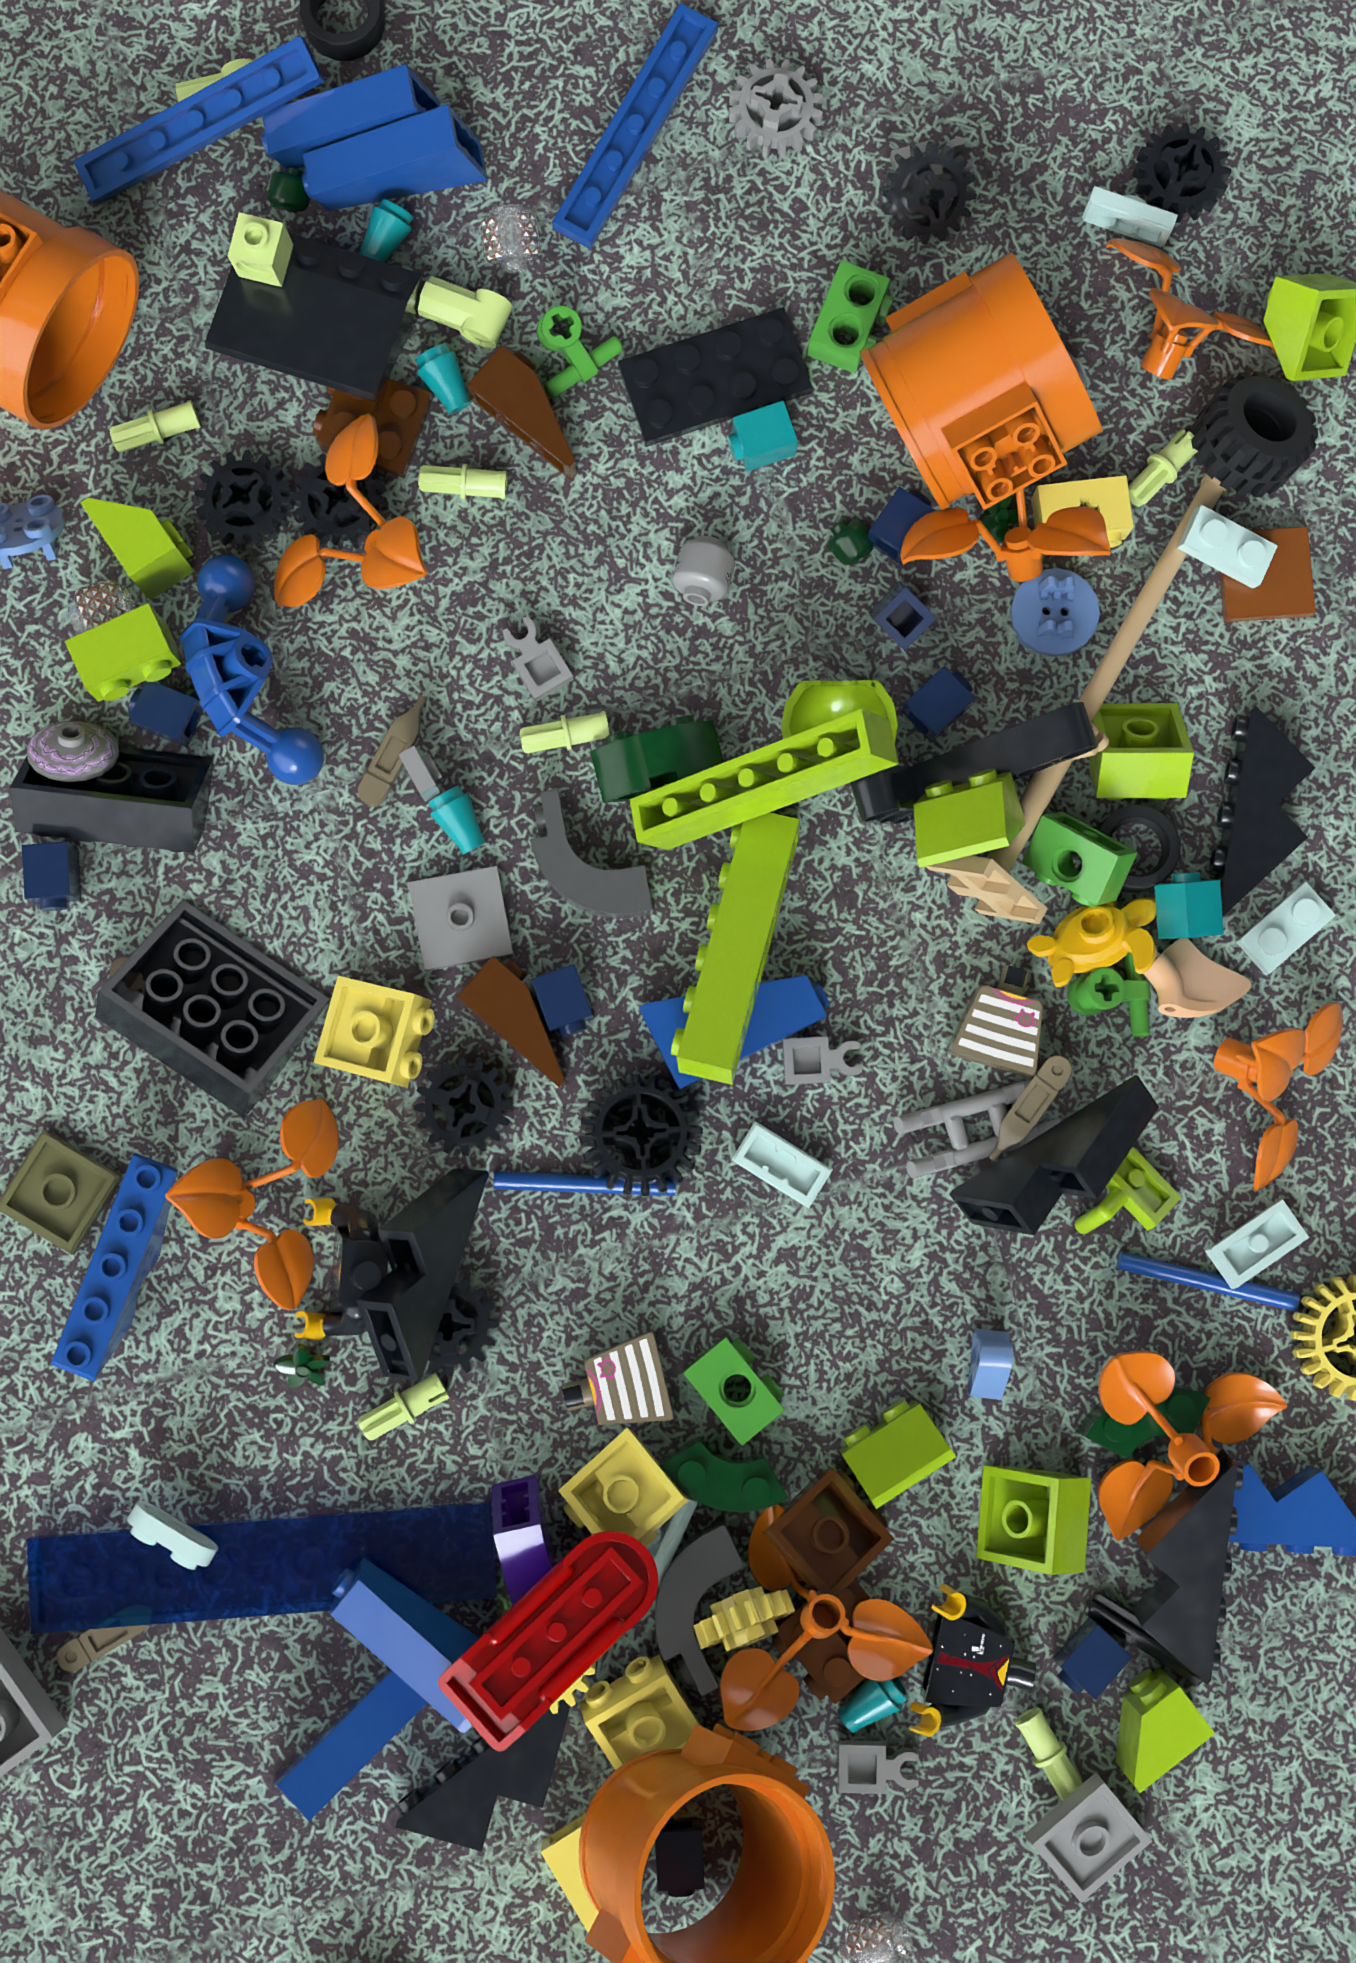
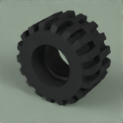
M1254 371L1252 375L1248 372L1239 373L1235 378L1231 377L1223 384L1196 417L1197 420L1192 425L1191 430L1195 435L1191 439L1192 448L1199 452L1195 457L1200 465H1205L1208 469L1205 473L1211 479L1214 477L1221 482L1220 486L1226 490H1229L1231 487L1235 489L1236 494L1246 496L1249 492L1253 497H1262L1266 492L1270 495L1289 480L1316 448L1315 440L1318 438V428L1313 425L1316 422L1314 412L1307 409L1309 403L1304 397H1299L1295 393L1296 389L1292 385L1288 384L1286 386L1281 383V378L1271 375L1268 378L1263 372Z

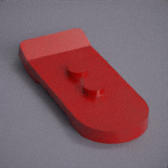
M603 1531L584 1538L460 1657L445 1669L437 1682L440 1690L494 1750L498 1752L506 1750L649 1611L658 1589V1572L652 1555L640 1541L625 1533Z

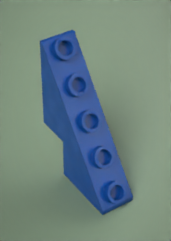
M133 1154L53 1355L51 1365L94 1382L130 1329L134 1319L140 1286L159 1259L171 1205L165 1194L175 1184L178 1169L140 1154Z
M1239 1458L1234 1460L1241 1461L1243 1483L1241 1489L1234 1492L1233 1507L1237 1510L1238 1522L1236 1533L1234 1536L1229 1535L1228 1542H1238L1239 1549L1246 1551L1265 1552L1268 1551V1544L1285 1545V1551L1292 1553L1313 1554L1314 1546L1332 1547L1333 1554L1356 1556V1519L1322 1470L1309 1465L1275 1490L1269 1492L1250 1463ZM1158 1515L1140 1527V1531L1143 1532Z

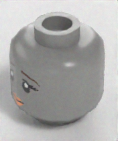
M711 536L695 537L694 540L683 544L679 551L672 575L673 585L683 594V599L692 605L706 606L709 602L721 600L729 590L735 567L734 556L728 550L727 545L720 539Z

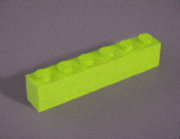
M859 709L629 799L637 842L670 850L898 765L899 762L890 720L864 709Z
M769 812L733 826L729 847L735 849L732 862H724L721 868L718 888L724 890L720 904L713 902L709 911L707 929L712 930L709 944H701L697 953L695 970L700 971V976L696 987L689 985L684 1000L683 1012L689 1013L685 1029L677 1028L673 1038L671 1055L677 1056L680 1073L733 1085L799 842L800 819Z

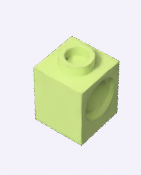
M239 212L227 256L239 277L282 287L293 243L284 223Z

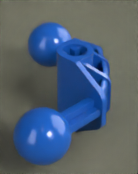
M225 554L215 556L205 562L199 571L197 587L203 602L194 620L183 630L179 638L184 649L186 671L191 676L196 694L200 700L199 704L206 711L215 726L216 734L224 737L231 731L265 752L268 768L278 780L290 785L308 783L320 773L324 763V750L320 741L313 733L303 728L293 727L278 731L247 711L270 671L273 663L272 653L262 640L243 628L223 623L228 612L242 609L252 599L255 591L254 574L247 563L236 556Z

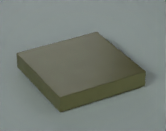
M43 1129L0 1198V1212L69 1254L75 1255L123 1176L52 1132Z

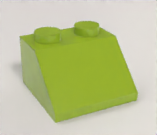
M1329 273L1275 276L1274 284L1268 293L1267 309L1263 322L1286 379L1300 381L1346 376L1356 343V282Z
M86 498L80 502L129 577L149 600H152L195 572L187 561L194 554L169 519L160 522L152 510L93 498Z
M149 603L64 641L85 689L98 702L119 699L130 691V687L144 681L154 682L161 680L171 673L172 668L181 665L178 649L171 630Z
M1178 703L1102 704L1092 722L1097 726L1098 732H1103L1108 737L1109 743L1104 750L1090 756V777L1096 798H1107L1109 800H1122L1125 798H1152L1155 800L1186 798L1194 751Z
M987 769L970 775L968 783L953 786L951 780H947L925 788L926 794H923L914 803L916 855L919 868L1006 847L1012 843L1026 822L1011 771L997 775L995 769Z
M905 1399L894 1403L882 1412L885 1420L871 1429L866 1424H863L843 1438L846 1445L840 1448L839 1451L876 1509L956 1458L948 1443L921 1404L916 1400L910 1404Z
M983 1465L976 1558L1049 1575L1085 1572L1092 1478L1057 1471Z
M1160 1667L1153 1672L1151 1669H1146L1136 1675L1129 1683L1131 1690L1123 1695L1115 1762L1139 1793L1215 1734L1181 1687Z

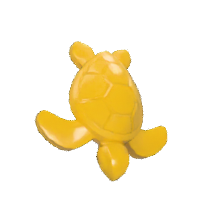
M1134 899L1122 909L1116 908V901L1097 905L1096 907L1083 906L1075 909L1063 918L1052 937L1038 935L1028 940V950L1038 957L1048 956V962L1052 968V979L1056 987L1066 985L1071 980L1073 973H1087L1100 968H1107L1120 961L1128 952L1132 954L1135 972L1143 974L1153 966L1156 956V945L1150 933L1139 927L1148 925L1154 920L1156 916L1155 899Z

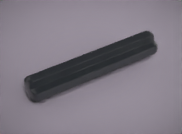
M1100 1591L1094 1592L1088 1598L1084 1607L1086 1616L1194 1684L1200 1685L1203 1682L1140 1626L1135 1613Z

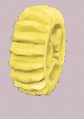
M1349 1275L1346 1283L1341 1277L1335 1276L1331 1278L1330 1289L1324 1284L1314 1286L1318 1301L1308 1296H1304L1301 1299L1302 1304L1310 1311L1308 1314L1295 1312L1293 1315V1319L1304 1323L1303 1331H1291L1290 1337L1303 1340L1304 1346L1296 1347L1292 1353L1297 1358H1309L1302 1364L1300 1370L1306 1375L1316 1373L1313 1380L1314 1386L1323 1389L1329 1385L1330 1395L1339 1398L1346 1392L1348 1399L1356 1401V1375L1341 1373L1329 1362L1325 1355L1328 1352H1344L1349 1364L1355 1365L1356 1369V1346L1339 1343L1353 1336L1354 1330H1356V1310L1352 1303V1300L1356 1299V1275ZM1337 1307V1311L1334 1312L1336 1322L1334 1329L1329 1334L1322 1336L1323 1326L1328 1315Z

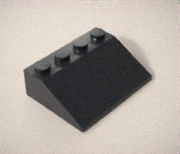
M289 232L293 248L282 287L239 277L232 265L205 340V349L376 402L419 318L417 309L422 292L421 273Z
M182 899L99 989L95 1017L245 1118L276 1080L329 1003L330 998ZM141 973L142 979L146 983L145 990L143 992L141 988L133 992L129 988Z

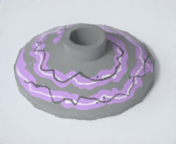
M64 721L44 727L32 736L27 745V758L32 768L48 779L63 782L86 781L101 776L114 766L119 757L118 740L110 730L96 723L85 721Z

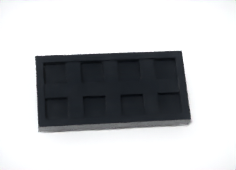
M784 307L618 361V369L645 447L731 420L733 417L780 401L786 402L812 393V385Z

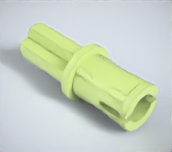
M189 400L187 403L156 413L152 409L148 410L147 416L113 426L110 429V437L116 450L124 452L155 441L163 444L165 443L164 438L194 428H201L195 407L192 401Z
M1184 429L1179 430L1158 454L1155 453L1149 456L1147 459L1148 466L1128 486L1130 501L1134 506L1140 507L1146 504L1165 483H1173L1177 479V472L1198 452L1192 448L1191 439L1194 435L1188 431L1186 433Z
M463 464L462 468L432 465L420 467L418 485L422 492L460 495L462 500H466L467 495L506 499L508 472L505 470L469 469L468 464Z
M605 711L568 719L565 718V715H560L561 720L520 729L522 749L527 754L567 747V751L572 750L571 745L604 739L610 735Z
M433 1373L422 1380V1382L401 1393L398 1390L393 1392L394 1398L362 1415L358 1419V1423L364 1436L368 1440H374L407 1420L412 1424L415 1422L414 1418L449 1399L450 1397L443 1383L439 1380L440 1378L437 1373Z
M1035 1707L1018 1716L1014 1723L1035 1755L1033 1758L1035 1766L1042 1767L1060 1800L1063 1801L1083 1783L1065 1754L1067 1746L1064 1742H1058L1045 1720L1042 1710L1039 1707Z

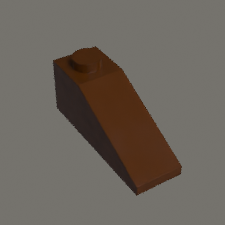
M501 345L467 384L470 399L572 481L577 476L576 462L536 372H534L536 370L534 364L521 352L515 351L512 354Z
M492 956L456 997L555 1085L562 1089L567 1081L532 994L527 985L522 982L527 974L508 957L501 963Z

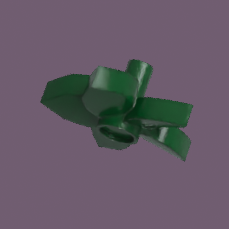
M1012 495L985 509L984 514H981L978 518L992 536L1001 543L1008 532V524L1019 521L1018 511L1008 508Z
M299 1343L293 1355L288 1354L279 1357L274 1361V1367L281 1373L288 1375L290 1389L300 1387L304 1383L305 1378L315 1384L324 1386V1375L319 1369L329 1363L330 1356L314 1355L309 1358L310 1351L308 1347Z

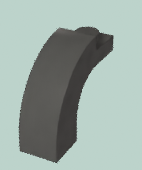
M558 789L540 792L542 805L534 806L538 833L547 831L548 836L530 839V843L539 869L554 891L579 910L598 917L630 919L653 915L645 865L619 870H602L583 862L573 852L568 843Z
M724 1519L695 1533L676 1551L657 1590L655 1603L656 1638L663 1660L666 1661L681 1653L683 1658L677 1660L681 1674L688 1687L694 1684L697 1685L701 1696L719 1688L715 1671L704 1648L701 1649L694 1631L693 1620L696 1606L701 1596L710 1586L745 1568L744 1560Z

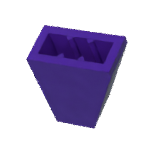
M537 1475L492 1485L493 1537L512 1606L556 1565Z

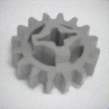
M771 58L766 59L764 70L760 71L755 64L750 65L749 79L739 75L736 81L737 90H731L729 105L732 107L729 108V122L736 123L734 135L736 138L748 136L746 149L749 151L755 148L757 144L762 146V157H767L772 148L777 149L780 158H784L786 147L792 146L799 153L802 151L803 138L813 141L816 132L815 126H821L823 112L820 109H822L823 94L816 93L818 81L816 78L804 80L806 69L804 66H800L795 72L789 70L790 62L788 59H784L781 68H775ZM773 105L779 106V109L773 110ZM753 120L757 121L760 127L757 124H755Z

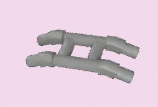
M1032 1079L895 1117L894 1128L898 1134H905L945 1123L952 1149L908 1161L906 1168L911 1178H918L988 1158L996 1148L1000 1126L1007 1115L1005 1105L1015 1103ZM988 1110L995 1137L969 1144L962 1117ZM1058 1118L1035 1125L1024 1140L1002 1153L1020 1148L1060 1123L1062 1119Z

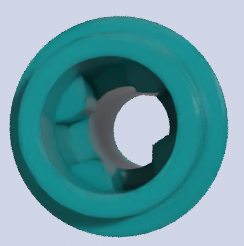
M382 199L379 207L373 206L359 254L386 262L412 231L409 225L413 220V216L395 203Z
M440 344L425 351L416 358L415 362L419 367L417 374L444 405L449 415L457 413L472 403L466 390L455 351L450 352L446 344Z
M459 785L428 802L433 811L429 815L458 846L462 855L486 842L481 833L469 793L464 794Z
M898 1677L887 1681L866 1679L850 1699L837 1711L844 1725L852 1733H855L862 1727L903 1709L902 1703L909 1699V1695Z

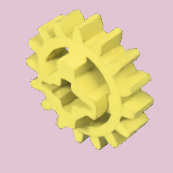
M762 1586L733 1594L722 1601L710 1605L712 1617L700 1621L698 1624L693 1625L701 1649L724 1643L726 1652L754 1644L759 1640L778 1633L775 1621L794 1613L795 1608L787 1589L764 1594Z

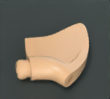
M1179 938L1161 954L1156 949L1153 966L1143 973L1157 992L1159 1011L1174 1017L1192 1018L1219 1012L1232 1005L1251 988L1249 979L1210 960L1188 938Z

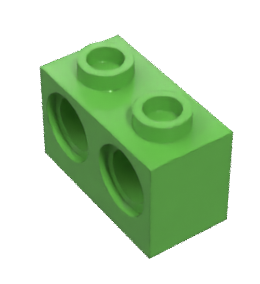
M841 260L809 339L807 356L856 374L862 360L859 351L865 347L870 348L877 343L878 337L871 335L877 321L885 323V318L891 309L894 297L887 295L891 278ZM855 294H863L871 302L866 305H857L850 297ZM840 333H847L855 339V342L850 345H842L834 339V336Z

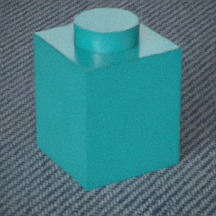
M784 401L733 417L732 434L727 435L729 449L734 461L742 459L746 472L796 455L798 439Z
M1193 872L1173 874V883L1154 885L1158 939L1224 935L1220 880L1201 881V873Z

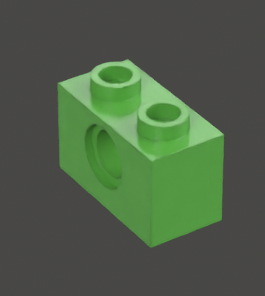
M1060 811L1041 816L1021 864L1034 870L1035 878L1041 882L1052 886L1061 885L1072 891L1071 897L1077 902L1086 906L1096 907L1097 905L1117 900L1138 852ZM1075 852L1079 854L1082 860L1080 872L1073 864Z
M724 1335L683 1369V1374L740 1445L743 1446L785 1411L779 1402L785 1394L768 1373L760 1379L749 1365L756 1358L739 1337L731 1343L726 1335ZM735 1374L745 1376L750 1382L749 1392L740 1399L728 1397L723 1389L727 1378Z

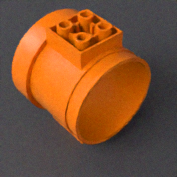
M1 189L0 407L35 428L42 430L52 429L62 425L76 415L98 391L113 368L125 344L134 319L139 295V271L133 256L119 246L87 228L77 226L67 228Z
M1012 252L969 277L964 271L887 316L885 319L892 332L884 336V340L859 351L890 417L942 510L951 506L950 503L964 495L969 496L975 493L983 510L1065 466L1067 462L1063 453L1103 432L1094 406L1060 336L1029 278Z
M716 1723L712 1731L696 1724L683 1749L666 1748L646 1752L634 1757L615 1770L593 1797L585 1814L579 1838L578 1851L581 1878L590 1901L599 1912L584 1941L612 1963H805L820 1941L829 1919L834 1897L835 1869L827 1833L816 1812L805 1800L810 1786L795 1778L798 1768L775 1755H770L760 1749V1745L745 1736L732 1732ZM727 1784L738 1804L743 1825L741 1860L730 1888L716 1907L696 1923L673 1932L648 1933L645 1929L642 1914V1880L649 1853L657 1836L670 1817L691 1798L714 1786Z

